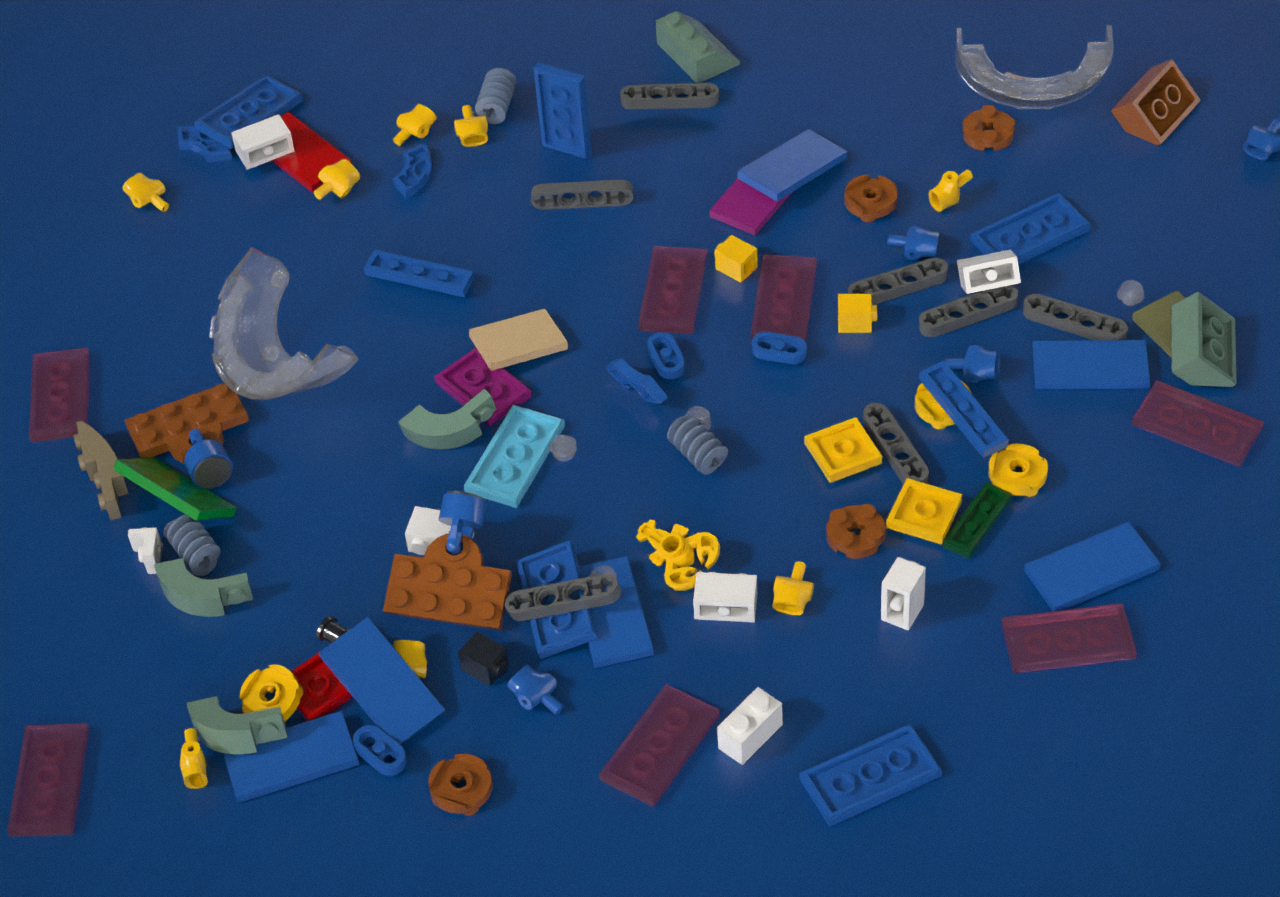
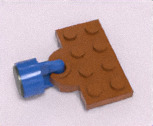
M229 381L202 392L191 394L180 400L164 404L150 411L136 414L124 421L141 458H151L169 451L176 460L183 464L185 463L187 471L196 486L212 489L224 484L233 472V463L223 446V431L249 422V419Z
M448 491L443 495L438 520L443 524L451 526L449 533L436 538L427 547L423 558L394 554L383 608L385 614L501 631L505 613V600L508 597L512 572L506 569L485 567L482 552L478 545L472 541L474 530H480L483 527L487 502L484 498L462 491Z

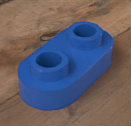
M665 332L651 335L647 341L648 354L658 374L665 379H676L682 376L685 371V361L674 337Z
M761 332L752 339V353L755 357L762 360L798 364L804 361L807 356V344L800 337Z
M366 725L354 733L353 744L356 753L377 771L387 776L396 775L403 771L407 763L404 748L379 727ZM368 744H374L371 747H366V745Z

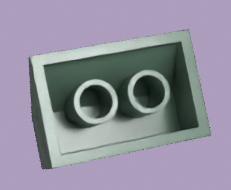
M678 11L655 20L657 44L696 83L706 81L740 65V61L700 21Z
M1199 291L1172 305V372L1190 385L1235 386V318Z

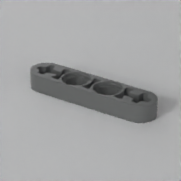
M713 83L627 85L620 91L621 105L629 110L709 108L716 106L720 100L719 88ZM657 94L663 96L662 98L658 99L651 98V96ZM679 94H687V95H689L688 97H685V98H678V97H677V95H679Z
M627 180L537 184L531 189V204L539 210L624 206L630 204L634 197L633 185ZM593 191L601 192L602 195L598 197H592L589 195V193ZM569 192L575 194L576 196L573 198H565L562 195Z
M930 258L856 281L848 287V294H871L872 305L944 283L948 276V265L941 258ZM907 276L916 277L917 280L914 282H907L904 280V278ZM882 284H889L892 286V288L888 290H882L878 286Z
M1013 285L984 290L926 310L919 316V331L926 337H937L1010 311L1017 306L1018 290ZM977 303H984L988 307L985 309H978L974 307V305ZM951 312H960L963 316L954 318L949 314Z
M1030 294L1024 299L1023 315L1031 321L1091 340H1126L1128 326L1121 319L1041 294ZM1062 312L1068 314L1069 317L1060 319L1055 314ZM1092 321L1095 323V325L1092 327H1085L1081 324V322Z
M881 403L867 405L863 410V424L903 485L907 478L928 484L929 469L888 408ZM877 418H881V425H879ZM885 433H892L897 437L893 440H885L881 436ZM903 452L907 453L910 457L905 460H899L895 455Z
M600 574L512 592L505 600V608L513 620L525 621L609 605L619 599L622 590L613 575ZM577 590L585 591L581 598L577 600L570 599L573 592ZM549 595L556 596L553 603L542 605L545 597Z

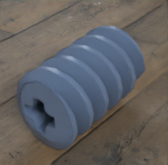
M494 68L486 73L475 105V111L478 116L486 115L487 123L500 124L505 120L517 83L516 77L511 71L504 68Z
M679 417L668 430L667 439L704 475L714 472L728 456L727 447L721 445L720 440L716 439L712 432H708L706 426L701 425L698 418Z
M185 514L170 521L163 530L164 536L168 539V542L173 546L179 557L184 558L186 567L189 568L193 575L204 576L214 570L221 550L215 544L214 539L209 536L208 531L204 529L202 523Z

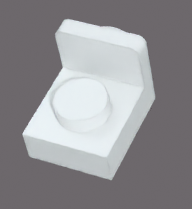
M157 527L129 529L128 538L133 551L138 552L139 561L144 562L147 573L156 574L154 564L161 563L163 544Z

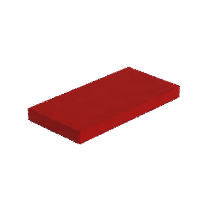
M287 112L281 116L291 132L295 152L271 161L313 193L324 184L319 179L318 174L325 166L333 165L342 159L352 164V160L291 113Z

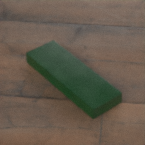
M986 482L943 540V548L970 559L1012 501V493Z

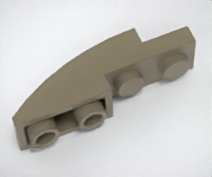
M83 421L76 422L78 434L73 436L77 451L82 450V454L77 455L81 471H87L90 481H95L97 490L102 489V493L97 494L101 511L107 509L110 521L122 518L117 497L129 493L123 475L113 469L117 460L116 455L110 445L96 430Z

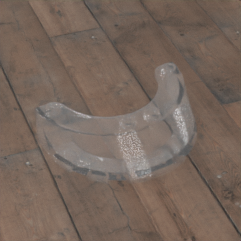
M1106 25L1105 42H1088L1087 52L1080 62V67L1074 72L1069 70L1063 74L1046 78L1022 77L1009 72L1003 74L996 70L994 63L988 58L984 50V45H963L962 28H956L955 63L961 78L979 95L993 102L1020 110L1053 109L1054 107L1066 105L1083 98L1093 91L1104 78L1111 64L1114 51L1112 25Z
M252 247L223 285L218 296L221 302L217 316H212L210 338L214 339V353H211L218 375L232 391L241 396L256 400L278 398L318 388L335 381L350 370L359 358L349 347L342 345L335 347L328 343L314 360H311L307 354L300 351L294 357H291L285 351L278 336L277 314L282 295L289 283L290 274L280 260Z

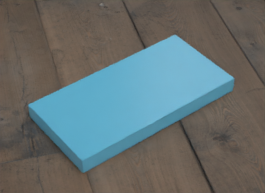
M512 405L464 484V491L517 508L564 429V419Z

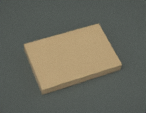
M546 309L469 329L470 339L491 371L568 349L567 340Z

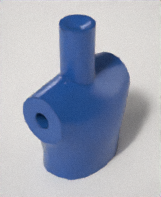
M1274 119L1267 129L1254 124L1248 133L1243 150L1248 155L1259 160H1267L1272 153L1279 152L1280 135L1276 133L1280 129V119Z
M911 226L906 237L889 234L887 245L904 247V256L908 260H917L921 257L935 258L939 232L929 231L920 226Z
M971 345L967 349L965 358L946 359V364L951 370H963V380L968 383H977L986 379H997L1000 371L999 351L986 350L979 345Z
M529 664L521 668L508 682L507 687L516 695L521 706L527 710H531L539 703H542L557 715L564 707L562 703L551 695L557 687L555 678L549 673L535 670Z

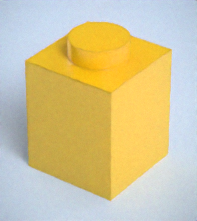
M730 235L724 242L718 244L715 249L716 270L740 283L758 268L757 248L733 235Z
M838 294V333H872V322H877V305H872L871 294Z

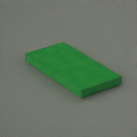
M154 457L120 459L115 462L113 469L196 521L234 517L237 507L209 490L196 486L192 480Z

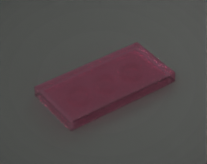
M653 247L638 322L639 331L680 334L694 333L707 261V249Z
M763 255L751 328V340L758 333L772 332L800 337L806 342L817 258Z
M88 347L33 354L29 432L31 442L72 438L74 434H78L76 422L83 421L88 424L90 361Z
M1157 380L1132 418V425L1238 467L1242 464L1263 429L1264 421Z
M1123 603L1004 617L1001 620L1013 673L1136 659L1137 652Z
M666 684L599 773L600 780L654 807L719 717V709Z
M87 723L30 725L25 727L8 825L10 837L73 835L89 733Z

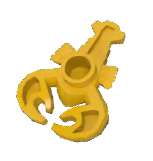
M651 519L647 523H643L637 530L636 538L641 543L649 540V543L656 550L649 555V559L656 566H661L666 561L665 582L675 591H687L695 587L698 569L687 567L694 564L695 548H697V555L701 564L705 563L704 558L706 555H709L705 564L707 569H710L720 556L719 541L716 536L709 532H700L685 538L689 531L685 526L675 524L671 533L656 529V521Z

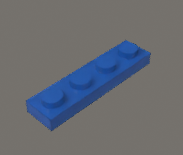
M374 249L364 266V272L367 276L465 297L474 280V273L470 270Z
M944 360L920 371V381L983 458L1008 447L1009 439Z

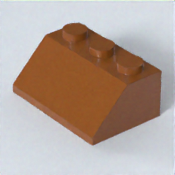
M1171 59L1151 67L1115 105L1111 112L1125 132L1158 146L1164 142L1201 100L1176 63Z

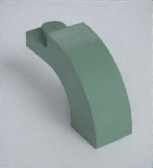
M483 389L455 412L434 414L419 404L398 423L404 436L417 445L430 449H452L466 445L480 437L482 432L479 424L487 421L497 409L492 396Z
M184 558L154 564L161 589L167 600L176 608L188 614L201 617L224 616V606L253 600L247 573L206 580L197 578L189 573Z
M217 696L187 702V708L193 727L197 730L198 739L202 744L214 751L226 754L256 753L257 744L287 738V729L280 706L251 713L234 714L220 707Z

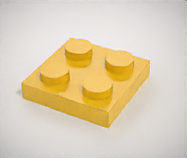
M857 417L804 436V444L829 483L882 464V455Z
M907 478L886 520V528L942 545L962 503L963 494Z

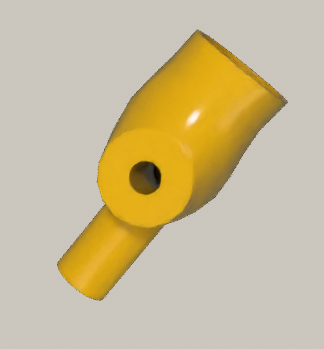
M417 104L411 111L400 114L396 124L402 130L392 139L393 142L401 146L411 134L424 138L432 124L437 120L435 113L428 107Z
M464 105L462 107L464 119L454 120L456 136L460 137L461 144L465 147L485 144L488 141L486 115L474 117L472 107Z
M345 159L333 165L325 166L318 174L319 179L324 184L314 191V195L317 199L321 200L332 191L341 199L346 197L354 184L360 180L358 170Z
M966 169L960 175L954 171L945 172L938 185L929 190L931 206L936 211L942 212L946 208L957 204L960 200V187L973 178L971 171Z
M140 172L130 177L124 183L123 191L130 197L135 207L141 208L152 203L163 213L168 210L169 204L160 197L165 193V187L160 180L150 179Z
M795 562L791 578L776 576L772 604L773 609L789 615H802L806 604L811 601L814 583L803 580L806 569L805 563Z
M413 640L394 641L393 648L418 678H426L427 659L425 644Z
M189 728L184 731L186 742L181 748L180 768L186 787L199 789L208 784L206 775L207 764L198 742L197 730Z

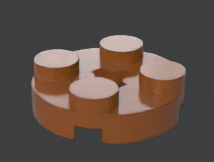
M984 105L981 107V110L970 113L963 120L962 131L964 141L970 147L979 151H984L985 147H993V151L1002 150L1013 141L1015 120L1005 112L996 110L993 105Z
M869 174L855 177L847 184L844 204L849 212L860 217L862 221L867 223L874 222L876 218L884 217L897 208V187L890 179L878 175V179L869 178Z
M870 504L846 506L833 510L829 515V521L826 526L827 542L835 552L839 550L845 553V557L851 559L869 557L878 551V547L885 541V522L881 515L876 512L875 507ZM852 529H860V534L855 535L854 532L849 531Z
M471 754L454 755L455 759H450L446 762L445 759L439 761L431 770L428 779L434 805L453 814L463 813L470 816L477 813L479 807L484 805L489 799L493 789L491 774L485 762ZM462 779L466 780V786L463 788H456L453 784L454 782L460 783Z

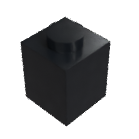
M476 632L458 651L461 670L488 686H491L497 678H501L509 666L506 647L479 632Z

